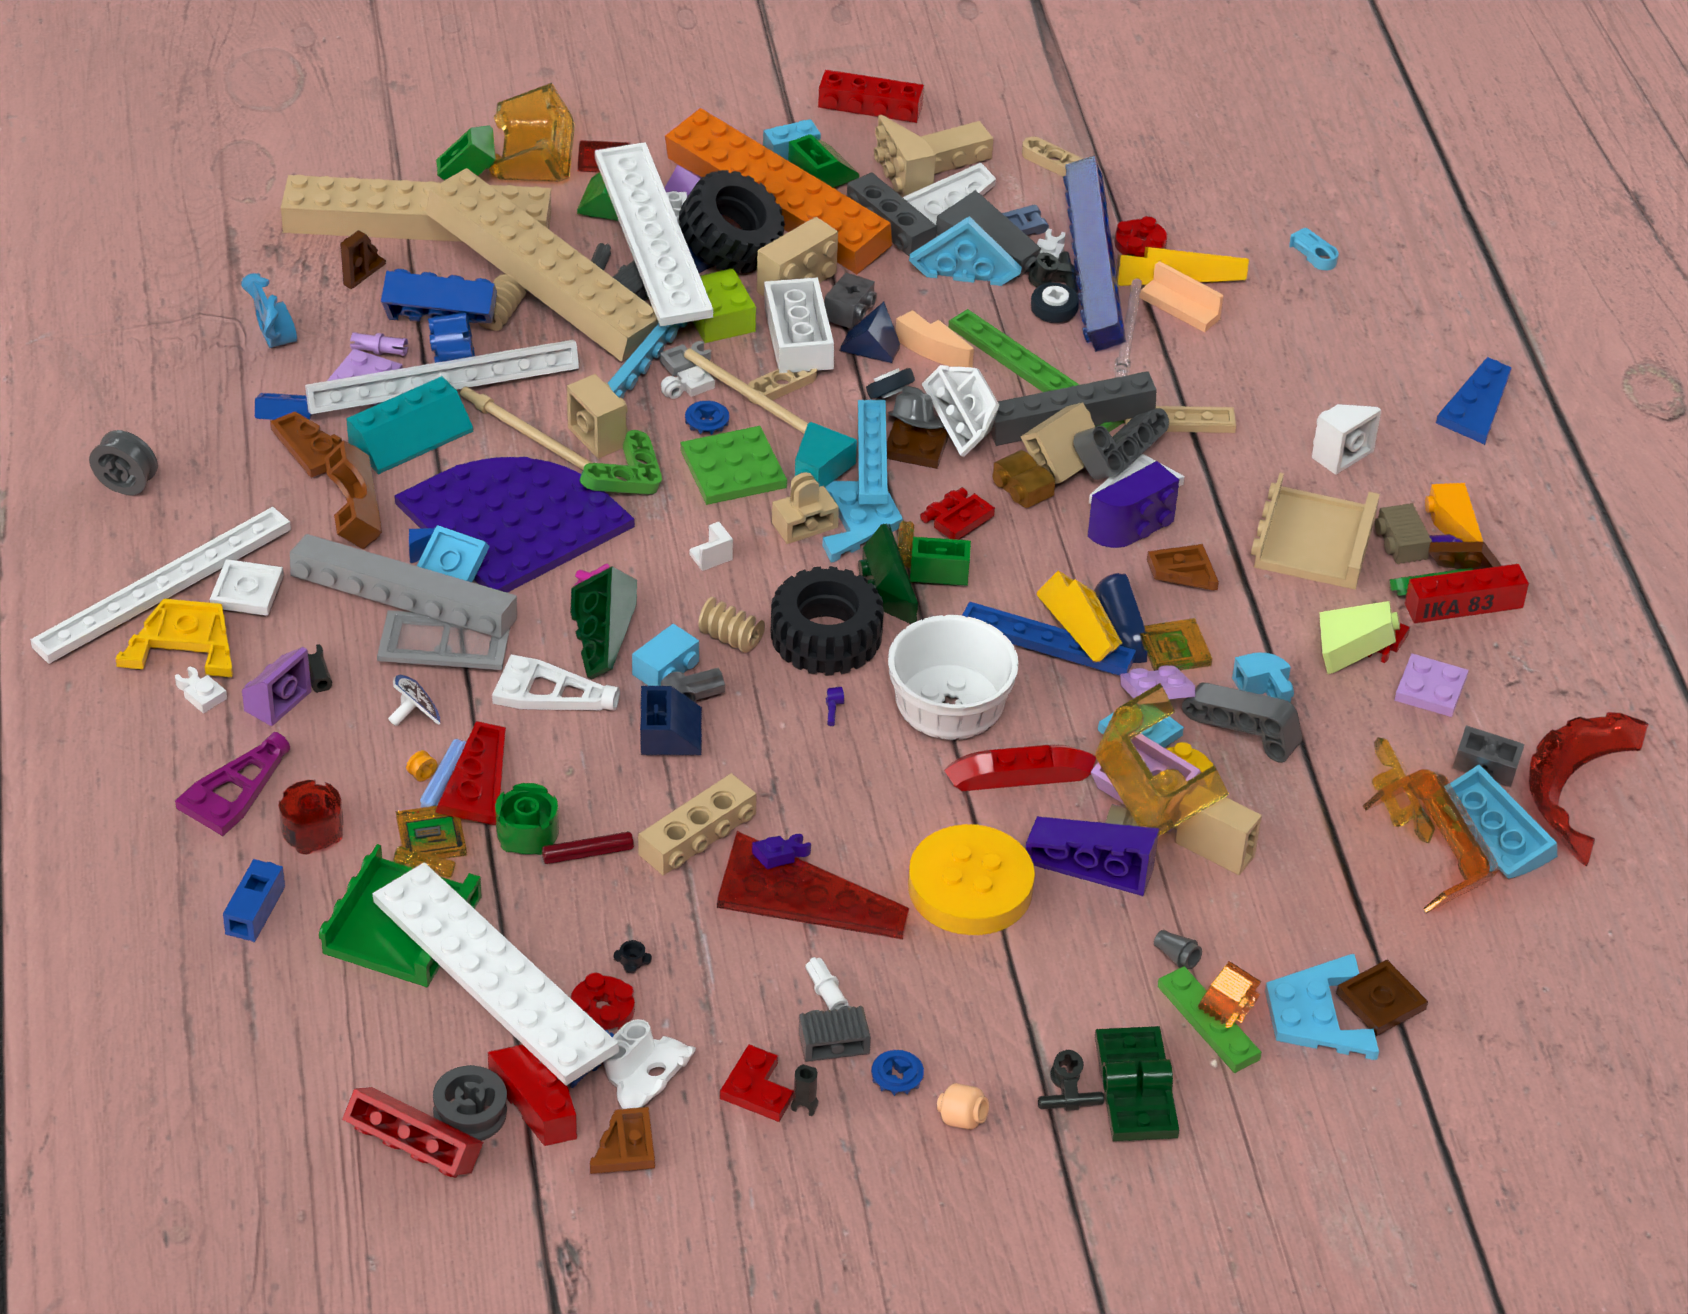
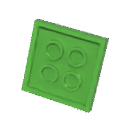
M761 426L680 442L681 453L706 505L787 488V478Z

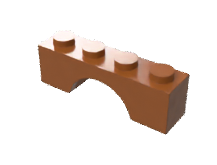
M343 440L325 456L327 476L340 488L347 500V503L334 514L337 535L364 549L382 533L370 458L368 454Z

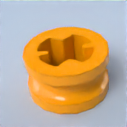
M421 750L410 757L406 770L417 781L422 782L434 774L437 768V761L430 757L428 752Z

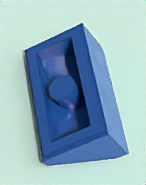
M260 393L255 398L254 416L257 419L274 420L294 411L309 420L311 419L312 414L308 412L306 395Z

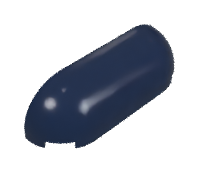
M1114 573L1108 575L1097 584L1094 591L1122 642L1120 646L1136 650L1133 663L1147 662V650L1144 649L1140 633H1145V627L1129 579L1126 574Z

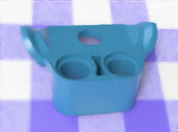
M260 273L246 275L241 281V286L254 299L257 321L269 348L297 342L295 325L283 301L277 302L278 299L275 295H270L267 299L262 287L268 286L269 279L261 277Z

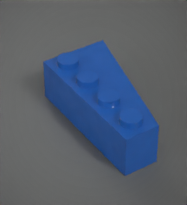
M395 269L394 271H386L381 303L389 320H398L399 315L408 316L410 321H421L422 316L433 318L466 313L469 323H492L497 290L494 283L483 278L471 281L464 280L463 277L457 275H450L448 278L438 277L431 272H422L420 275L411 274L408 270Z

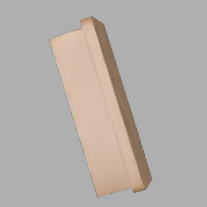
M1160 261L1155 264L1153 280L1142 288L1140 292L1142 300L1204 333L1216 324L1221 317L1223 295Z

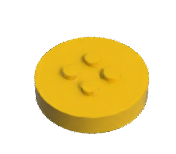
M975 824L949 826L927 836L914 850L909 865V896L916 910L930 923L943 930L963 935L991 934L1013 925L1028 910L1033 895L1034 865L1026 849L1012 836L998 829Z

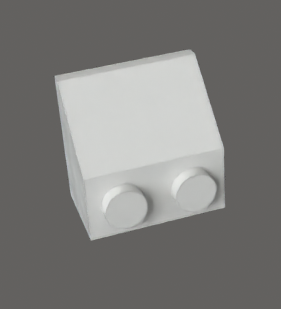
M1337 404L1331 409L1323 411L1317 418L1312 458L1337 475L1374 452L1381 409L1371 406Z

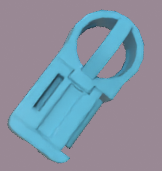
M1303 228L1291 234L1289 247H1294L1307 256L1306 260L1315 268L1331 270L1336 267L1339 252L1334 246L1327 243L1308 228ZM1319 256H1328V257H1330V258H1329V259H1325V258H1321V257H1319Z

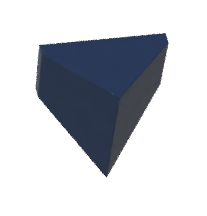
M883 301L848 332L840 346V351L885 362H893L900 349V342L885 302Z

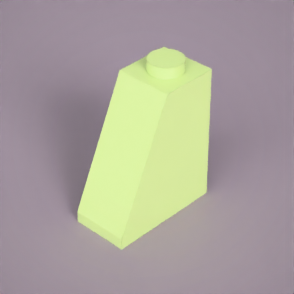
M1390 601L1319 612L1322 654L1327 674L1335 673L1396 642L1395 630L1400 629L1398 612H1392Z

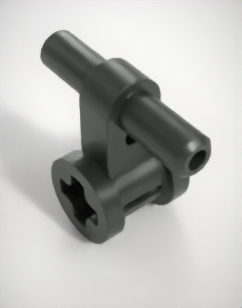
M1067 251L1059 254L1060 262L1050 253H1040L1035 261L1036 267L1031 269L1028 275L1029 281L1034 286L1039 287L1052 281L1065 282L1066 285L1078 293L1076 268L1072 265Z
M1063 1050L1056 1055L1050 1071V1077L1052 1082L1061 1088L1062 1095L1039 1096V1109L1064 1108L1065 1111L1079 1110L1080 1106L1104 1104L1105 1098L1102 1091L1078 1093L1077 1082L1083 1070L1084 1062L1077 1052ZM1062 1066H1067L1068 1071H1072V1073H1067L1066 1068Z

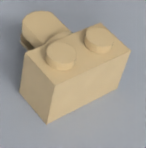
M805 472L796 475L791 480L790 497L772 502V524L786 544L838 528L839 506L824 486L819 487V483L811 473Z

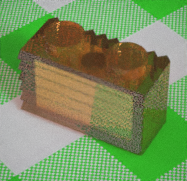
M1228 961L1208 988L1198 1008L1199 1010L1203 1009L1204 1013H1209L1210 1017L1214 1016L1215 1020H1220L1221 1024H1226L1227 1028L1231 1027L1236 1019L1242 1023L1261 995L1256 991L1261 981Z

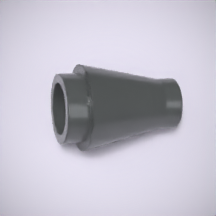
M1166 930L1158 932L1154 939V945L1162 950L1179 968L1185 966L1187 969H1192L1201 959L1202 948L1198 946L1196 940L1169 933Z

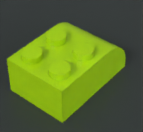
M727 269L700 275L713 307V318L692 321L704 343L756 332V306L737 273L733 269Z

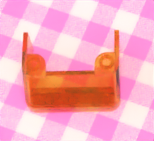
M1421 769L1381 788L1363 805V808L1367 811L1408 790H1411L1414 796L1421 799L1457 858L1459 871L1465 880L1443 891L1424 907V910L1428 913L1490 881L1498 872V863L1448 779L1438 771Z

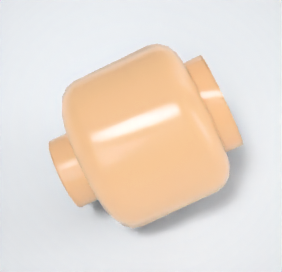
M954 1083L946 1089L945 1093L940 1094L937 1101V1110L941 1113V1118L945 1124L972 1130L986 1120L989 1102L981 1089Z

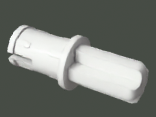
M811 958L810 962L806 964V970L815 984L814 990L817 995L822 996L830 1011L849 1006L847 999H845L838 987L839 981L836 976L831 975L821 958Z

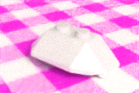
M940 365L922 383V386L926 393L931 396L933 406L959 454L965 457L991 431L1000 405L979 369Z

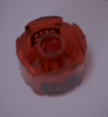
M315 780L296 782L286 788L283 792V798L281 801L279 800L278 804L281 832L285 841L295 847L298 853L305 855L341 841L343 838L344 822L342 800L337 789L326 782L325 786L316 784Z

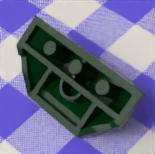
M881 524L863 547L862 560L858 561L859 574L868 580V584L872 583L878 590V594L883 600L885 613L912 624L917 622L918 601L912 589L890 524Z

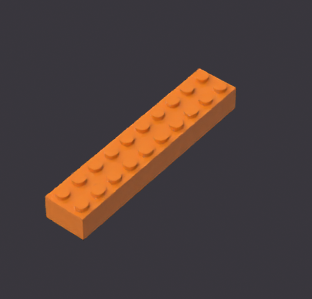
M699 108L665 135L668 159L701 177H705L706 174L711 172L728 170L729 173L733 171L740 172L742 176H750L754 178L756 183H762L766 187V191L775 196L776 204L781 206L785 231L790 232L814 217H818L837 230V263L855 274L860 273L892 246L891 223L702 108Z

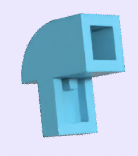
M1263 652L1235 657L1232 679L1239 690L1256 694L1266 693L1267 696L1284 699L1290 703L1291 698L1294 696V689L1289 681L1291 666L1284 659L1274 654Z

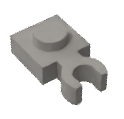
M697 341L690 347L706 359L711 360V350L704 351L703 341ZM684 344L660 352V362L673 377L677 376L678 372L697 366L684 358L687 350Z

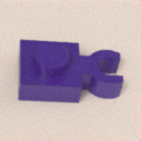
M794 834L788 840H784L781 836L768 837L767 839L753 842L752 854L766 869L793 863L795 857L809 856L811 854V843L803 844L802 834Z

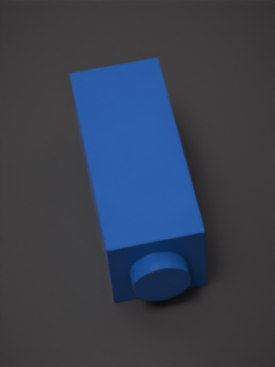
M252 860L223 912L225 935L252 942L257 940L285 888L283 866L272 862Z

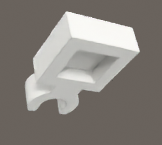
M1048 229L1045 233V240L1039 238L1037 245L1041 248L1040 253H1050L1060 262L1059 254L1064 251L1065 232H1061V235L1058 237H1053L1052 229Z
M191 666L187 668L189 678H182L179 674L175 675L176 686L184 691L185 699L203 714L227 699V692L222 686L208 675L200 679L197 670Z

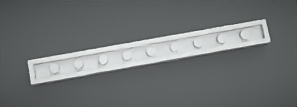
M574 340L307 384L305 385L308 412L316 414L384 402L441 376L455 389H462L465 386L474 387L579 369L577 344Z
M271 507L30 639L31 646L50 664L155 606L163 599L173 596L223 568L226 559L236 561L291 530L290 521L274 507Z

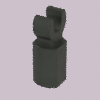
M320 644L316 645V653L308 654L310 682L316 693L327 691L332 687V680L324 660L323 648Z
M802 1064L795 1070L794 1099L791 1103V1109L794 1112L797 1111L799 1105L808 1108L809 1116L815 1114L819 1103L816 1097L818 1072L815 1067Z

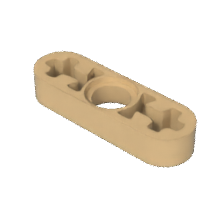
M1028 137L1023 141L1022 156L1025 159L1071 181H1082L1086 178L1088 163L1085 159L1038 137ZM1049 158H1058L1060 160H1051Z
M817 368L794 373L790 370L787 373H779V369L752 380L748 385L773 401L813 383L817 379ZM778 380H786V381H788L789 383H788V384H778V383H776V381H778Z

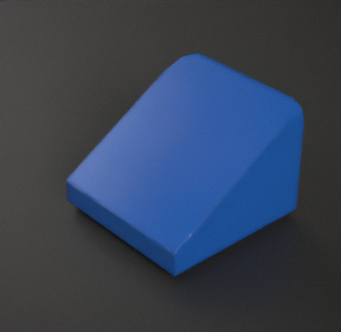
M435 528L409 529L410 563L420 560Z

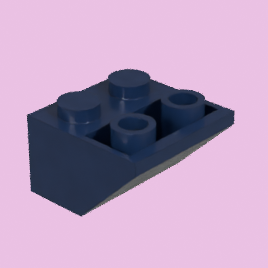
M641 686V755H701L702 707L672 686Z

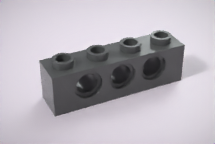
M871 172L847 183V197L891 223L892 243L909 257L912 252L936 238L937 225L874 173Z

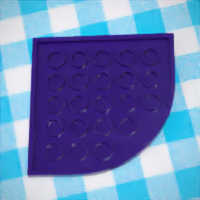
M496 457L459 464L394 495L395 504L419 528H436L439 525L485 541L490 547L477 571L474 581L479 585L506 593L635 527V519L605 491H595L584 487L580 482V473L556 463L529 457Z

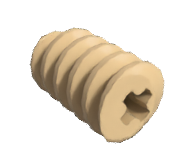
M501 274L495 278L493 283L497 290L493 322L479 323L480 326L494 331L501 330L509 317H511L513 311L516 310L518 304H520L522 298L525 297L527 290L514 281V278L509 274Z
M710 597L705 602L699 616L698 625L701 633L709 634L715 639L719 638L721 642L729 643L731 647L739 648L744 653L752 651L764 634V620H760L756 624L755 616L750 615L746 619V612L740 611L736 615V607L730 606L726 610L725 602L721 601L716 606V598Z

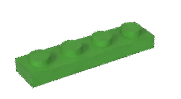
M1185 966L1158 979L1157 987L1233 1073L1260 1061L1262 1052Z

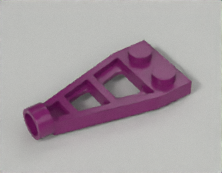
M273 732L261 745L196 781L175 800L176 809L224 836L244 818L280 764L282 757L290 751L289 742L280 733ZM251 764L262 769L254 780H250L238 772ZM226 782H232L243 789L234 802H229L214 793L213 790Z

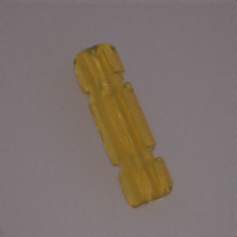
M903 520L899 523L898 549L904 566L908 568L911 566L914 524L911 521L906 522Z
M403 846L396 848L393 858L395 863L402 865L407 863L412 868H416L425 862L434 872H438L440 876L447 878L452 877L455 869V862L445 858L439 860L438 856L417 850L411 852L410 848Z

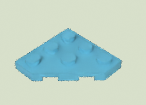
M970 216L912 252L909 257V261L926 277L950 276L955 281L974 283L975 280L990 281V285L1002 286L1021 274L1022 267Z

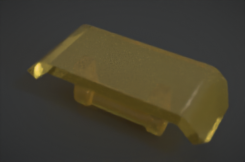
M1377 737L1374 742L1376 756L1383 765L1393 768L1375 776L1372 779V783L1375 789L1379 791L1391 815L1390 820L1394 826L1399 827L1413 819L1414 832L1420 841L1430 843L1435 831V825L1403 762L1387 739ZM1400 780L1411 802L1410 805L1403 809L1400 808L1390 788L1391 784Z

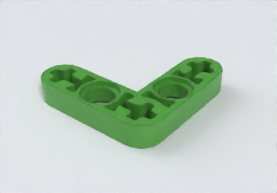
M639 430L628 431L623 442V450L628 465L588 463L584 466L580 476L581 484L590 490L636 494L656 493L662 480L651 440L646 433ZM637 460H642L647 464L640 463ZM615 476H617V477H622V478L626 479L627 481L620 480V479L616 478Z

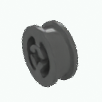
M113 430L106 433L101 439L100 445H97L89 456L90 467L97 479L112 491L124 495H136L142 492L147 485V481L153 478L158 469L157 458L148 444L138 436L122 430Z
M467 1065L451 1069L442 1075L435 1084L433 1090V1117L480 1141L488 1139L495 1135L505 1123L507 1116L506 1086L496 1073L481 1066Z

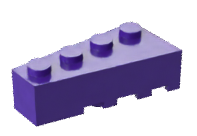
M1037 816L1026 841L1025 849L1030 855L1033 865L1036 867L1144 896L1154 870L1159 828Z

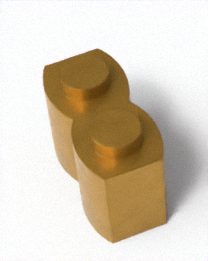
M1020 450L994 462L992 474L994 483L1006 492H1009L1013 501L1021 506L1029 508L1054 496L1055 479L1047 469L1038 465L1027 452Z

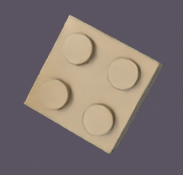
M596 374L567 385V416L570 431L597 459L622 449L628 432L626 425L628 409L625 401L619 398L611 390L608 383L603 382Z

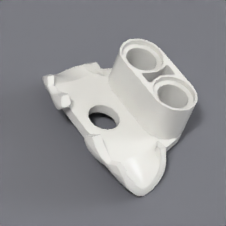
M637 1019L627 1022L612 1037L618 1042L619 1052L603 1062L608 1080L617 1087V1099L623 1109L644 1107L652 1098L664 1090L667 1082L682 1066L685 1067L696 1048L663 1036L660 1040L653 1039L650 1025L645 1020ZM655 1067L666 1069L664 1073L658 1076H650L648 1074Z

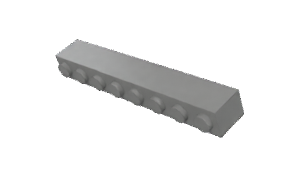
M306 534L290 551L291 576L498 638H502L517 619V596L309 534Z

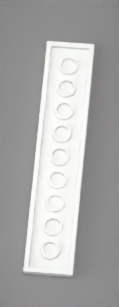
M646 142L595 150L596 163L660 327L713 318V307Z
M425 862L372 893L374 903L566 1086L619 1052L618 1042Z

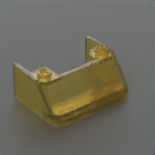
M1161 683L1115 710L1095 752L1097 761L1136 824L1140 827L1159 828L1158 836L1229 795L1215 766L1208 768L1186 781L1181 772L1175 769H1167L1153 776L1131 742V738L1175 713Z

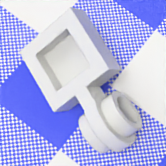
M699 366L678 372L677 377L668 376L661 382L662 393L665 397H670L671 399L678 398L683 391H686L692 397L715 388V379Z

